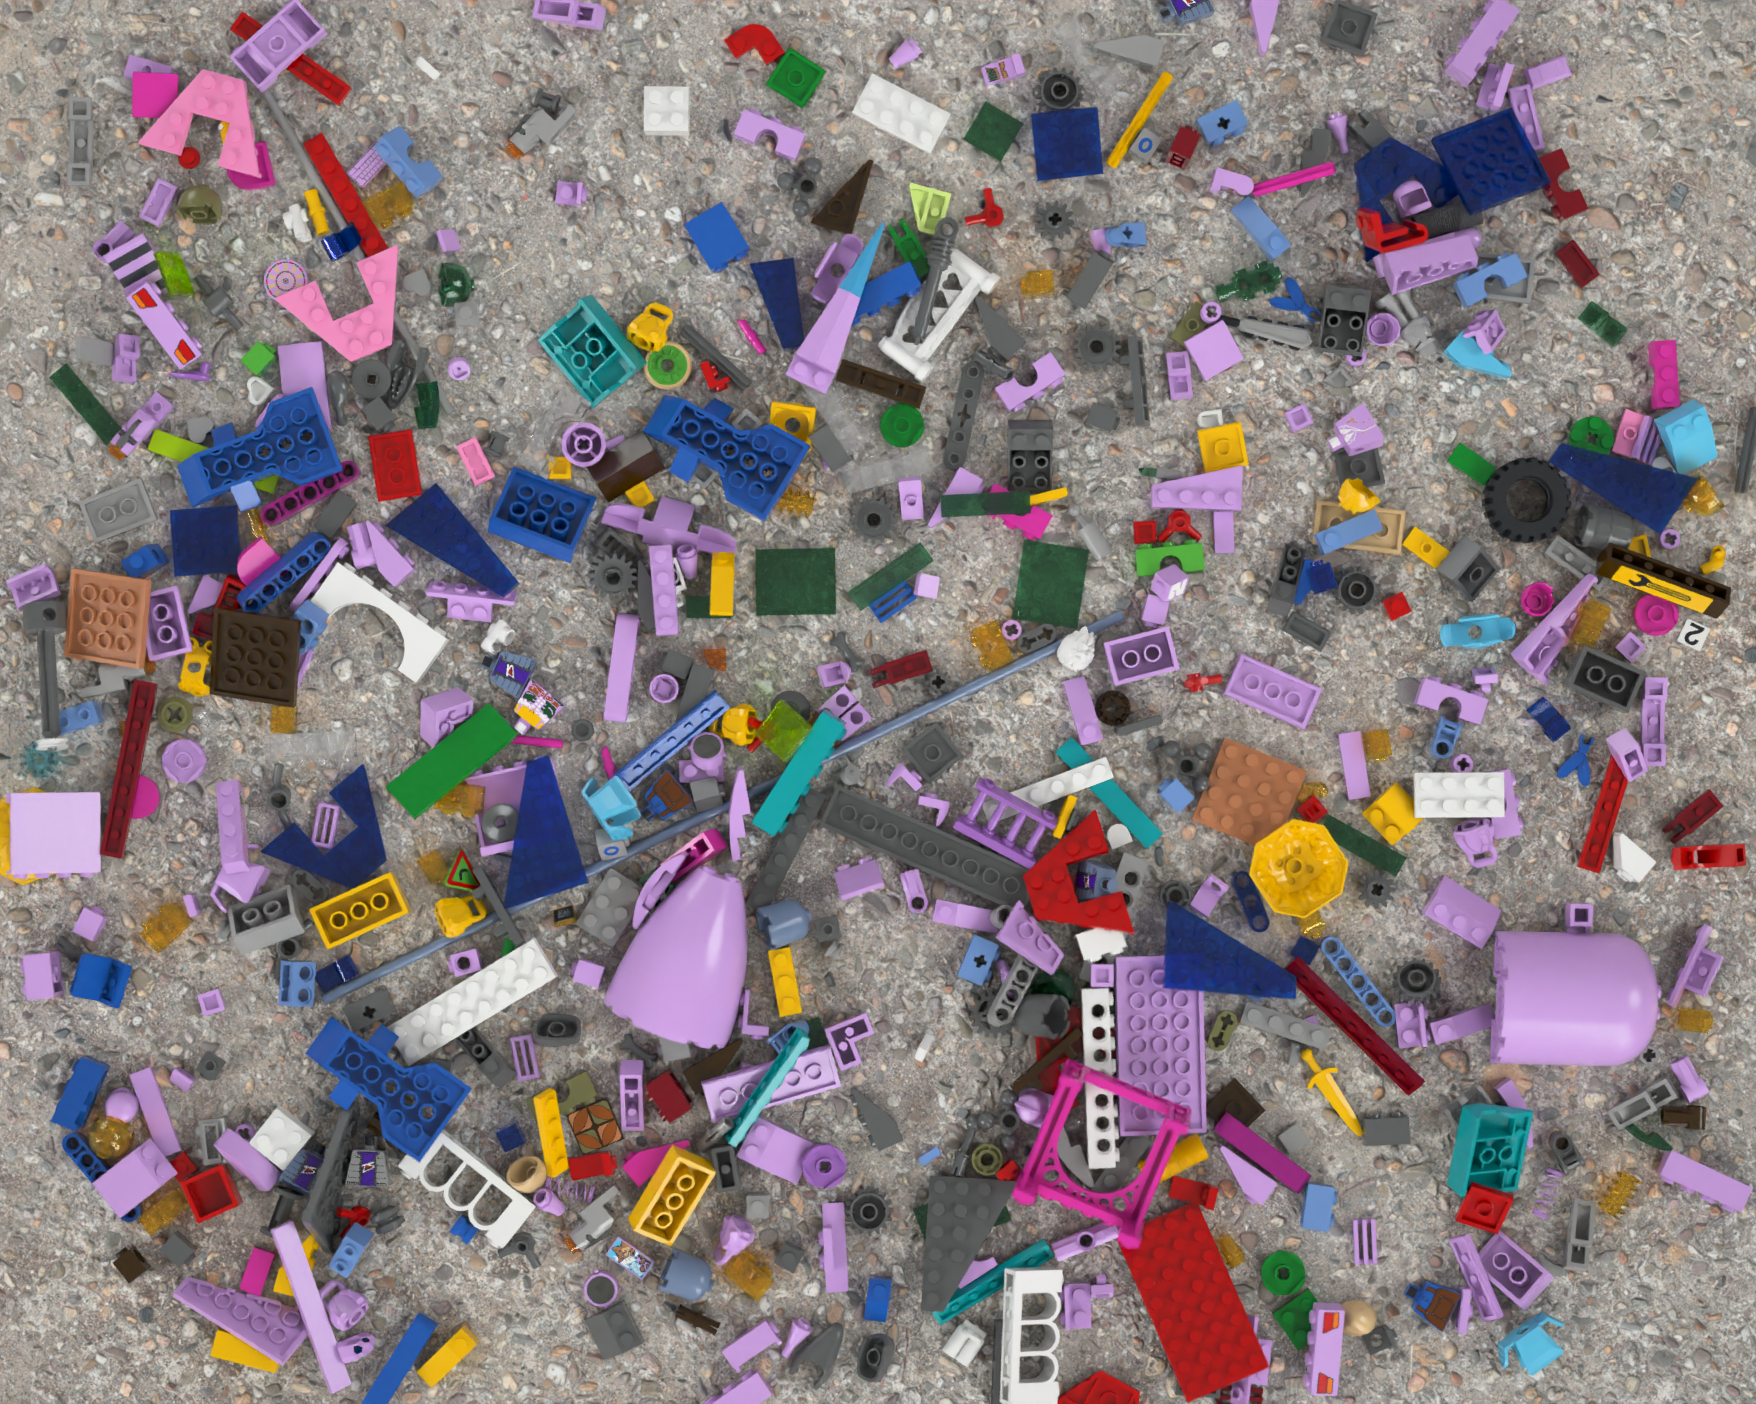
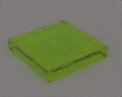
M165 251L154 253L168 295L180 297L194 295L195 291L181 254Z
M780 699L754 735L781 760L788 763L814 727L784 700Z

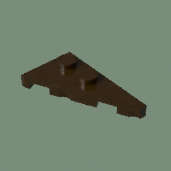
M869 159L863 164L856 174L842 186L835 196L827 202L825 207L811 220L812 225L843 234L853 233L873 160Z

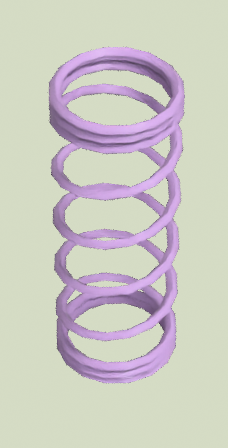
M1547 1167L1546 1171L1553 1173L1555 1175L1545 1174V1177L1556 1182L1558 1185L1542 1183L1543 1186L1547 1187L1555 1193L1539 1191V1194L1550 1199L1552 1202L1536 1200L1537 1203L1541 1204L1549 1210L1533 1208V1211L1531 1212L1533 1215H1536L1544 1219L1549 1218V1215L1544 1212H1550L1551 1209L1540 1202L1554 1203V1201L1548 1196L1544 1195L1543 1193L1551 1195L1557 1194L1555 1190L1546 1185H1560L1557 1181L1548 1176L1562 1178L1564 1174L1563 1172H1560L1549 1167Z
M547 1176L544 1189L551 1190L552 1177ZM560 1177L552 1189L553 1192L558 1183V1194L561 1195L567 1184V1197H570L576 1186L575 1198L578 1200L585 1188L584 1201H588V1203L592 1202L595 1192V1186H591L586 1200L587 1185L585 1184L577 1198L578 1182H576L568 1196L569 1180H567L560 1193Z

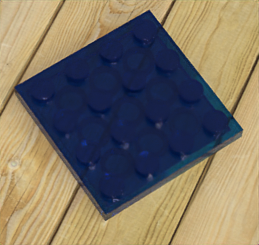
M1512 107L1435 136L1431 140L1469 216L1545 188L1551 183Z

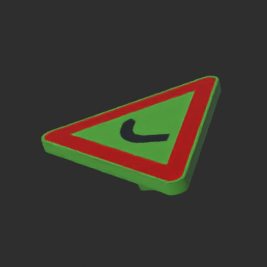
M463 849L457 851L444 884L448 887L473 891L481 885L472 871L474 868Z

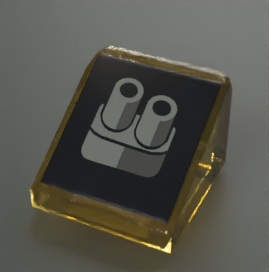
M574 905L553 910V921L556 928L577 922L578 920Z

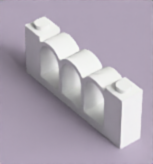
M444 1129L420 1163L407 1154L398 1165L401 1168L400 1172L408 1179H417L419 1177L425 1188L436 1192L444 1190V1198L450 1208L456 1211L468 1210L470 1222L480 1230H489L486 1233L487 1241L496 1248L500 1246L503 1249L536 1207L534 1200L525 1193L514 1189L505 1177ZM444 1145L464 1162L447 1183L439 1185L432 1183L428 1179L426 1170L430 1161ZM469 1165L485 1177L488 1182L470 1203L460 1204L453 1199L451 1186L464 1168ZM491 1184H493L509 1196L512 1202L495 1222L484 1223L476 1216L475 1206Z
M1055 1267L1005 1268L1000 1403L1057 1404L1060 1390L1058 1381H1055L1059 1367L1056 1357L1051 1352L1056 1349L1060 1339L1059 1329L1052 1321L1057 1318L1061 1309V1301L1056 1293L1062 1292L1064 1277L1061 1269ZM1044 1293L1046 1297L1044 1311L1037 1316L1021 1317L1022 1294ZM1042 1324L1045 1328V1337L1042 1343L1036 1347L1020 1348L1021 1325ZM1042 1356L1044 1367L1041 1374L1032 1379H1019L1020 1357Z

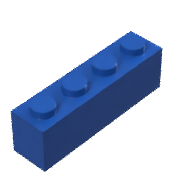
M909 261L865 283L851 327L861 323L860 319L867 315L871 318L881 313L880 309L887 305L891 308L901 302L900 299L907 295L911 298L920 293L919 289L924 287L912 262Z

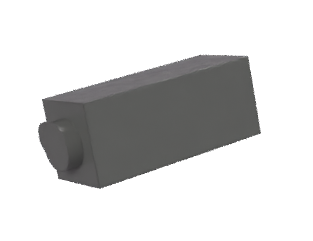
M1090 247L1087 249V252L1091 254L1090 259L1070 292L1065 289L1062 291V294L1067 299L1084 309L1088 306L1114 263L1111 260L1112 256L1102 249L1099 252Z

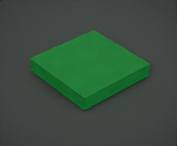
M789 47L765 85L803 109L827 71Z

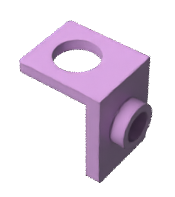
M1211 874L1202 883L1191 900L1189 907L1207 918L1219 898L1229 889V886ZM1211 882L1218 884L1221 889L1212 886Z

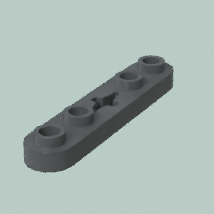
M969 362L963 367L944 452V465L954 471L958 470L959 467L962 468L966 460L983 382L984 369L976 362ZM966 404L968 405L967 415L970 416V419H966L961 428V418L957 417V414L962 413Z

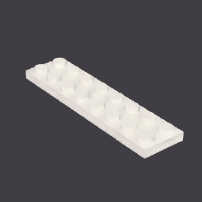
M536 938L387 1028L399 1036L395 1045L407 1065L410 1066L556 978L558 975Z

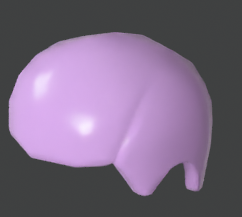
M1384 312L1375 313L1367 320L1365 334L1367 339L1373 344L1386 346L1393 344L1398 339L1401 327L1393 315Z

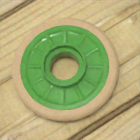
M666 341L662 349L653 352L648 351L644 358L647 362L643 367L646 378L652 385L660 389L671 390L680 387L687 381L692 370V361L689 353L683 346L675 342ZM667 359L674 363V368L669 372L661 368L662 362Z

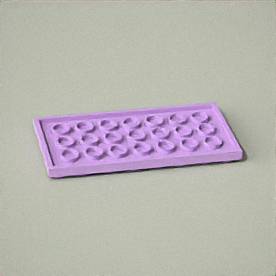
M1202 954L1114 957L1117 1079L1191 1109L1187 1133H1206L1203 982H1196L1192 978L1193 970L1203 968ZM1117 1095L1119 1136L1158 1134L1165 1114Z

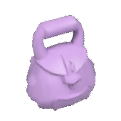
M1483 817L1474 818L1455 826L1453 839L1463 852L1466 853L1471 865L1481 868L1495 864L1498 858L1493 842L1495 830L1494 825L1489 819ZM1486 851L1492 854V856L1474 860V854H1481Z
M736 1214L724 1216L723 1226L719 1232L720 1242L713 1251L717 1265H724L733 1255L739 1254L753 1242L755 1237L754 1230L750 1222L744 1217ZM722 1248L726 1251L724 1256L721 1251Z
M329 1280L318 1291L323 1306L330 1315L331 1323L335 1328L342 1331L351 1329L365 1315L369 1308L365 1295L347 1289L337 1280ZM337 1286L339 1292L329 1302L324 1301L323 1298Z

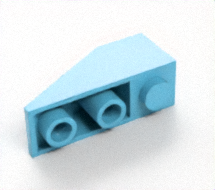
M1464 330L1442 352L1461 368L1505 379L1513 375L1508 364L1502 360L1499 362L1493 357L1494 352L1483 353L1481 347L1476 342V336L1464 338L1462 335Z

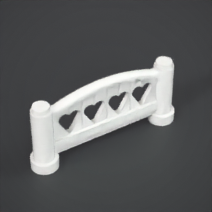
M957 248L950 249L952 250V254H949L952 265L948 266L947 270L942 271L937 291L944 293L949 308L933 307L931 314L936 326L928 325L925 339H921L922 343H919L918 346L902 340L903 335L908 333V328L915 326L926 284L925 280L923 282L924 287L919 289L920 293L911 297L904 307L892 336L888 338L885 335L878 344L883 353L912 373L914 379L920 384L926 380L934 368L928 362V359L978 293L982 291L988 296L1001 279L994 272L991 274ZM955 273L962 290H947L942 287V284L948 280L949 274Z

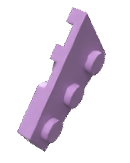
M1019 900L1014 905L996 939L1052 975L1064 954L1052 939L1043 933L1036 924L1037 921L1033 916H1029L1023 908L1024 905Z

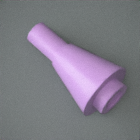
M1342 112L1329 115L1330 119L1326 120V123L1338 141L1340 153H1348L1349 148L1346 140L1347 115L1343 116Z
M803 1318L793 1319L787 1344L781 1353L782 1356L789 1358L794 1348L812 1332L808 1321Z

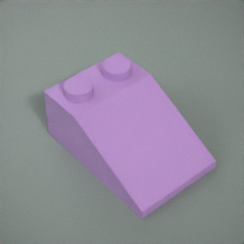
M869 856L858 860L859 864L850 867L848 863L837 867L838 872H835L834 876L841 900L885 886L876 859L871 860Z
M759 1115L758 1120L752 1124L737 1157L797 1184L803 1173L802 1158L811 1147L817 1144Z
M148 1139L93 1182L92 1185L120 1219L170 1181L177 1172L154 1142Z
M1500 1230L1478 1253L1489 1281L1524 1311L1527 1310L1554 1279L1545 1268Z

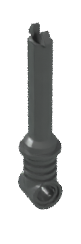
M951 217L942 218L937 223L933 236L935 240H932L934 245L930 247L933 251H929V254L925 256L930 269L912 336L915 337L914 345L917 346L920 343V339H925L942 271L947 270L948 266L952 265L949 254H952L950 249L954 247L952 243H955L959 226L955 219ZM944 224L950 225L953 230L952 234H943L941 226Z

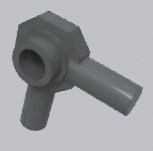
M523 1231L515 1235L512 1244L498 1250L500 1258L516 1252L526 1255L533 1269L541 1265L533 1251L536 1242L530 1233Z

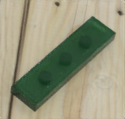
M67 363L64 364L49 378L108 446L114 436L121 430L120 425Z
M1030 491L940 495L941 518L1031 513Z
M920 542L851 589L848 594L859 610L862 611L933 562V559Z
M1329 814L1322 824L1326 827L1337 845L1395 877L1407 858Z

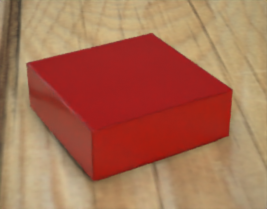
M1156 520L1133 522L1134 544L1157 543Z

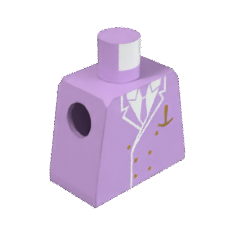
M1362 403L1336 422L1334 427L1336 436L1327 440L1332 452L1343 447L1349 456H1353L1383 446L1384 436L1367 407Z

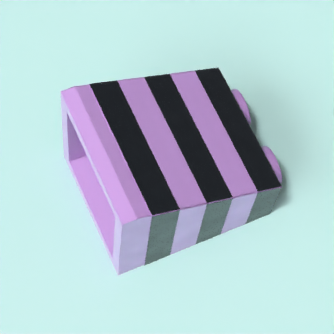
M143 233L104 255L126 293H129L147 279L151 284L155 282L162 291L160 294L162 297L168 296L174 291L173 288L177 287L154 243Z

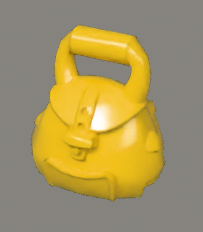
M657 302L649 304L644 309L643 314L641 313L627 325V339L644 350L650 352L659 351L666 344V331L674 316L672 309ZM652 309L658 313L667 316V318L663 320L657 316L651 315L650 311Z
M746 703L729 708L723 713L722 731L716 732L718 718L708 726V731L718 735L720 738H728L735 745L745 746L753 742L754 737H756L757 729L750 726L747 721L749 717L758 719L756 709Z
M473 894L467 895L462 899H459V897L440 899L435 903L434 909L436 919L443 934L449 938L463 934L468 926L481 921L488 912L483 900H475ZM471 900H473L479 912L477 916H473L471 908L467 904Z

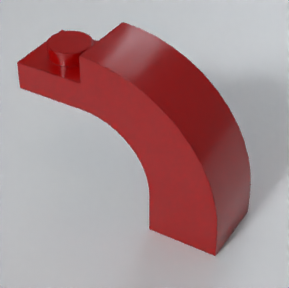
M1745 843L1692 845L1672 848L1671 862L1673 870L1746 866Z

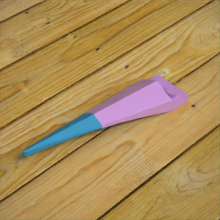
M884 222L881 223L803 341L785 374L786 376L826 394L836 374L885 225Z

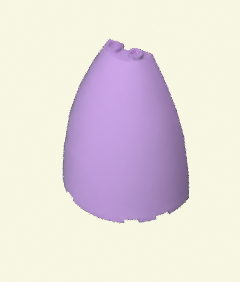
M704 865V867L699 866L679 883L659 903L637 931L604 997L605 1005L612 1006V1012L620 1018L629 1017L633 1025L660 1037L683 1044L693 1041L696 1046L711 1049L712 1045H716L718 1048L728 1046L739 1011L740 996L743 991L747 967V923L741 881H738L736 876L725 873L724 876L718 875L715 868Z

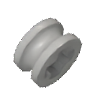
M224 920L215 937H222L223 941L226 942L231 935V928L228 921Z
M834 939L825 957L830 956L832 961H835L844 944H837Z
M1647 1045L1637 1057L1641 1063L1650 1066L1659 1060V1052L1654 1046ZM1647 1049H1651L1650 1052L1654 1054L1653 1057L1649 1058V1061H1646L1647 1058L1643 1057V1053H1647Z

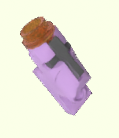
M155 392L143 408L139 407L135 414L109 443L110 447L107 451L119 461H122L124 457L127 458L143 440H147L152 435L154 430L175 406L158 392Z

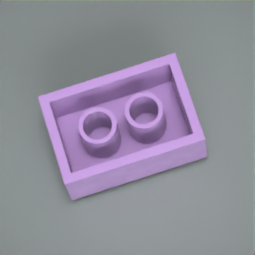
M1169 626L1102 644L1113 687L1180 669Z

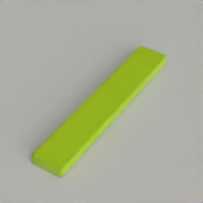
M155 429L147 450L183 462L193 454L209 448ZM273 475L254 482L257 489L274 494L280 476Z

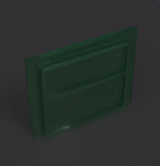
M835 548L755 549L756 616L836 615L837 580Z

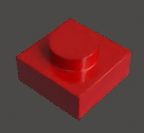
M1403 592L1381 601L1390 621L1412 612Z
M186 1151L170 1162L177 1172L174 1177L179 1183L199 1169Z

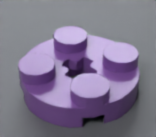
M830 1143L817 1144L811 1147L801 1161L803 1174L812 1186L824 1189L832 1188L838 1185L845 1176L846 1158L839 1148ZM822 1161L830 1162L827 1171L824 1169L819 1170Z

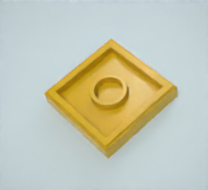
M1241 421L1197 430L1204 473L1249 465Z

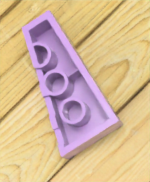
M1505 0L1488 1L1483 8V11L1486 13L1482 19L1476 18L1470 27L1473 30L1470 36L1467 37L1465 35L1457 45L1461 48L1456 55L1452 53L1445 63L1448 67L1444 73L1464 87H1467L1477 74L1476 72L1486 61L1487 56L1492 52L1501 36L1504 35L1520 12V10Z
M1469 235L1456 236L1448 240L1385 253L1383 273L1390 291L1394 295L1476 268L1478 256Z
M1243 465L1153 484L1151 486L1150 509L1239 512L1242 505Z

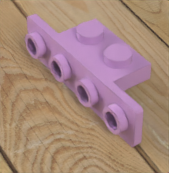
M443 581L429 582L426 595L448 598L447 618L491 622L493 603L514 605L517 591H511L508 588L493 589L487 586L475 587L467 586L463 583L448 584Z
M1704 924L1703 927L1697 930L1695 945L1693 948H1689L1686 954L1687 962L1684 968L1681 967L1677 973L1676 979L1678 981L1675 988L1672 987L1667 995V1000H1669L1667 1004L1673 1008L1677 1007L1685 989L1706 997L1724 959L1723 956L1704 948L1713 929L1707 924Z
M823 1203V1232H819V1245L824 1246V1254H820V1268H825L826 1291L828 1293L847 1292L848 1269L844 1203Z
M1247 1315L1257 1335L1258 1316ZM1258 1339L1270 1365L1272 1340ZM1269 1368L1232 1383L1230 1403L1249 1404L1251 1384L1267 1385Z

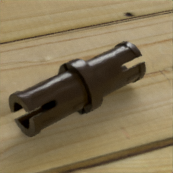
M680 1304L678 1310L685 1314L677 1311L675 1318L692 1324V1327L695 1329L697 1327L715 1336L717 1329L713 1327L719 1328L721 1322L704 1316L701 1311L697 1313Z

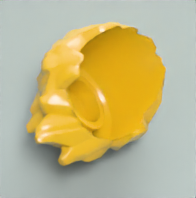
M1348 478L1341 485L1338 496L1339 506H1343L1346 511H1352V514H1355L1357 511L1365 512L1380 503L1377 495L1364 486L1359 478L1354 480Z

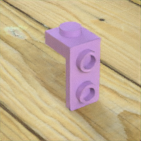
M746 988L745 993H741L740 1006H744L743 1015H739L738 1028H742V1034H751L752 1039H764V1036H769L770 1025L748 1024L751 988Z

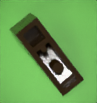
M742 1037L683 1070V1074L695 1095L701 1093L704 1096L701 1081L722 1075L742 1045Z

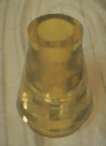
M1229 1234L1217 1240L1226 1265L1229 1264L1231 1269L1246 1261L1245 1253Z

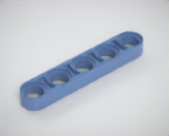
M1325 937L1321 941L1320 949L1380 1026L1389 1027L1393 1025L1396 1019L1394 1010L1342 943L1335 937ZM1328 940H1334L1337 944L1336 950L1332 953L1325 950V943ZM1346 957L1350 960V967L1347 970H1341L1338 962L1341 958ZM1356 975H1360L1364 979V984L1360 988L1352 985V979ZM1369 993L1377 995L1378 1000L1376 1004L1368 1005L1365 998ZM1384 1010L1391 1013V1020L1387 1023H1382L1379 1019L1380 1013Z

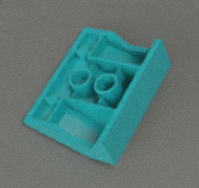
M593 295L580 298L577 301V305L565 317L554 323L538 339V342L592 408H595L647 364L646 360Z
M1482 1103L1462 1106L1447 1185L1460 1197H1465L1466 1190L1471 1181L1503 1192L1517 1190L1533 1111Z

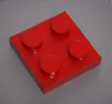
M1471 1181L1455 1215V1221L1498 1234L1514 1201V1196Z

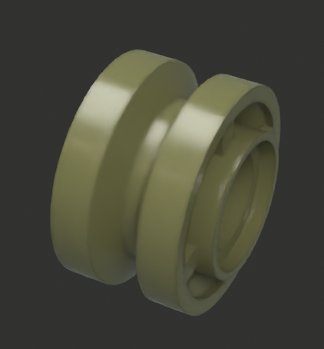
M990 1142L977 1145L971 1155L974 1169L982 1175L995 1174L1003 1163L1000 1149ZM990 1153L993 1156V1161L990 1164H983L981 1162L983 1154Z

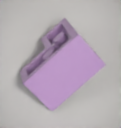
M459 687L421 699L420 737L434 748L454 731V724L468 720L473 716V699Z

